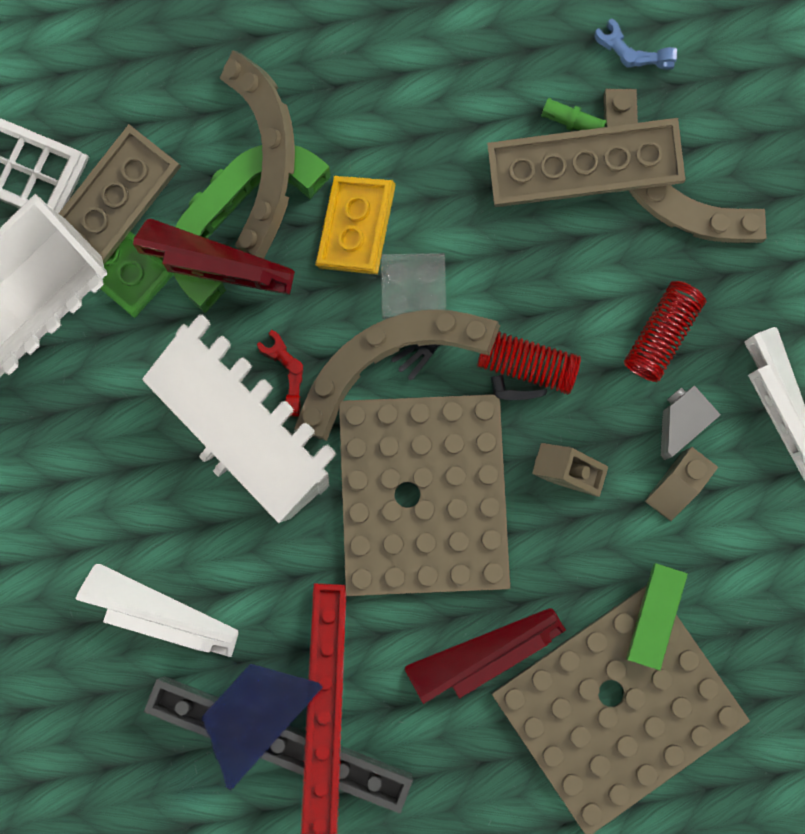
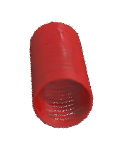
M671 281L657 307H655V311L651 313L652 316L649 317L646 326L640 332L641 335L637 337L638 340L635 341V345L632 346V349L623 360L625 366L646 380L659 382L665 374L664 370L667 369V365L673 360L672 356L676 355L675 351L679 350L678 346L682 345L681 341H684V337L687 336L686 332L690 331L689 327L693 326L692 323L696 321L695 318L698 317V313L703 309L706 303L705 296L698 289L685 282ZM676 290L682 291V292H684V293L690 295L691 297H693V298H694L695 300H697V301H694V300H692L691 298H689V297H687V296H685V295H683V294H680V293L677 292Z
M500 331L496 336L490 356L480 353L477 367L484 370L488 368L493 354L490 372L493 371L499 354L495 369L496 373L499 371L505 354L501 369V375H503L512 351L506 373L508 377L518 351L512 373V378H514L524 352L517 376L519 380L530 352L523 376L524 382L536 352L528 382L531 383L541 355L534 385L538 382L541 368L547 355L539 383L540 387L543 385L548 365L553 356L545 388L549 386L558 358L557 367L550 386L551 390L555 386L559 369L564 359L556 391L560 389L561 393H567V395L573 389L581 363L580 355L577 356L574 353L568 355L567 351L562 354L561 349L557 351L556 348H553L551 351L550 346L546 348L543 344L540 347L539 343L535 345L533 341L529 344L528 339L523 344V338H520L518 341L517 336H515L512 340V335L510 334L507 338L506 333L501 337Z

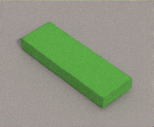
M653 563L626 660L661 670L688 573Z

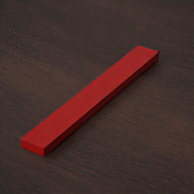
M314 583L301 834H337L346 585Z

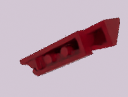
M147 219L134 237L133 245L140 254L163 258L162 263L168 272L286 295L291 294L295 271L291 268L154 219Z
M548 608L406 665L405 672L423 704L450 687H453L458 697L461 698L552 642L551 639L565 632L566 629L552 608Z

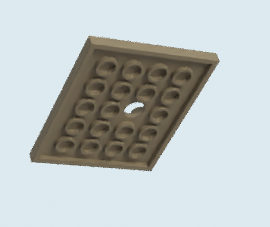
M495 395L342 401L339 406L346 596L510 589L500 398H497ZM405 482L415 484L420 490L419 502L410 508L400 506L395 499L396 488Z
M647 585L491 692V695L584 834H593L750 722L677 615L661 670L626 660ZM615 680L622 686L623 698L615 706H605L598 696L599 687L605 681Z

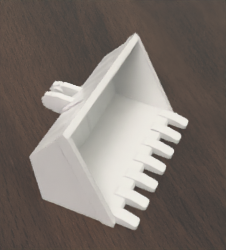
M36 194L0 228V377L4 373L10 375L18 367V360L26 352L31 355L39 347V339L47 332L53 334L61 325L60 319L68 311L72 314L76 312L82 305L81 299L90 290L95 293L104 284L103 278L107 275L102 256L65 218L51 209Z
M199 315L189 328L185 324L179 328L175 338L142 380L206 446L199 457L204 462L212 459L214 456L220 461L213 471L218 477L229 470L278 523L289 520L318 494L321 495L329 487L328 473L324 468L335 456V451L329 445H325L312 457L303 448L314 434L312 427L308 423H304L291 435L282 425L292 414L293 408L286 401H283L271 414L261 403L272 391V386L263 379L250 392L241 381L250 371L251 364L245 358H241L229 371L220 360L229 350L230 342L221 336L208 349L200 339L210 326V322L205 316Z

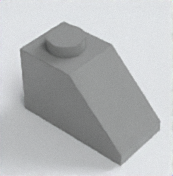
M695 385L687 391L681 387L667 399L670 405L663 410L661 456L664 460L673 457L721 415Z

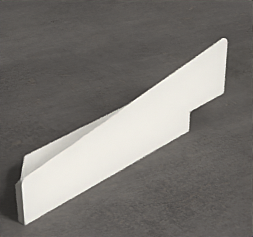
M776 327L753 335L744 342L758 367V370L748 376L805 481V404L779 331Z
M101 564L93 566L75 599L107 608L103 621L105 623L209 653L211 651L232 657L239 635L237 629Z

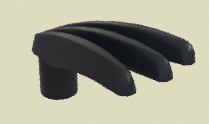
M413 344L392 357L391 362H396L415 349H418L398 370L403 372L421 355H424L408 376V380H413L440 345L418 346V344Z
M503 375L491 377L492 395L500 399L526 400L547 394V389L537 391L506 390Z

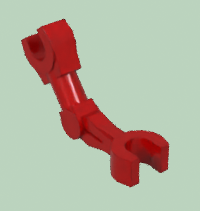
M271 330L268 334L275 341L274 346L267 348L259 342L257 347L262 355L275 362L278 360L289 371V392L286 396V402L293 408L290 416L299 417V393L303 380V364L287 352V347L280 335Z

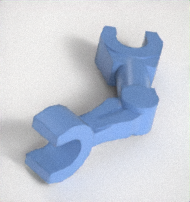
M613 19L607 22V28L612 32L610 35L603 34L599 28L595 30L594 37L597 43L608 50L613 49L620 56V60L625 67L657 65L660 69H674V62L677 61V48L668 47L657 52L635 51L625 44L621 29Z

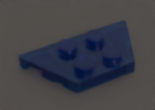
M250 664L202 716L207 733L213 744L212 747L216 759L219 761L224 775L225 785L230 791L324 686L318 682Z

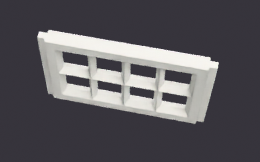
M0 118V131L18 139L9 159L0 156V163L5 165L0 175V201L20 209L28 201L27 198L38 178L55 185L47 205L59 213L69 201L89 160V156ZM25 142L43 149L33 170L15 162ZM50 152L68 159L58 180L40 173ZM12 168L30 175L21 196L2 189Z

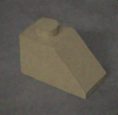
M541 443L532 474L551 483L600 497L609 466L574 448Z
M693 447L681 452L644 502L666 519L672 521L700 493L718 469V466Z

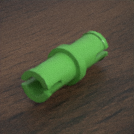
M548 98L541 115L543 118H548L567 126L566 129L569 131H573V129L580 131L603 128L607 120H602L582 112L581 107L575 106V108L554 101L552 98Z

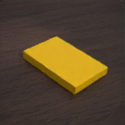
M334 176L315 264L319 269L378 275L396 186L393 180Z

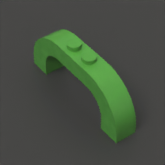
M262 145L245 151L236 157L224 170H218L211 178L210 185L203 193L198 192L189 202V208L180 217L175 227L208 239L247 195L260 185L263 159ZM295 145L294 174H289L288 183L295 186L311 199L331 177L330 167L314 153ZM174 273L184 293L204 313L226 291L222 282Z

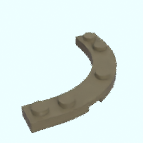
M232 50L219 79L236 90L251 107L259 126L263 155L258 194L235 246L240 251L264 259L280 227L289 201V197H286L285 193L289 174H294L295 145L293 127L288 107L281 102L277 92L278 86L260 66L243 54Z
M637 89L605 90L604 120H607L605 127L638 123ZM671 185L628 190L638 203L655 218L670 227L675 226L683 231L692 233L694 237L730 243H763L766 240L765 209H732L710 206L685 196Z
M420 310L400 314L370 326L344 344L323 367L307 395L294 429L297 431L302 424L308 423L314 430L312 437L327 441L339 411V406L355 382L361 377L359 374L371 363L374 362L376 364L387 356L400 351L399 348L418 344V346L448 345L490 356L500 328L498 321L452 310Z

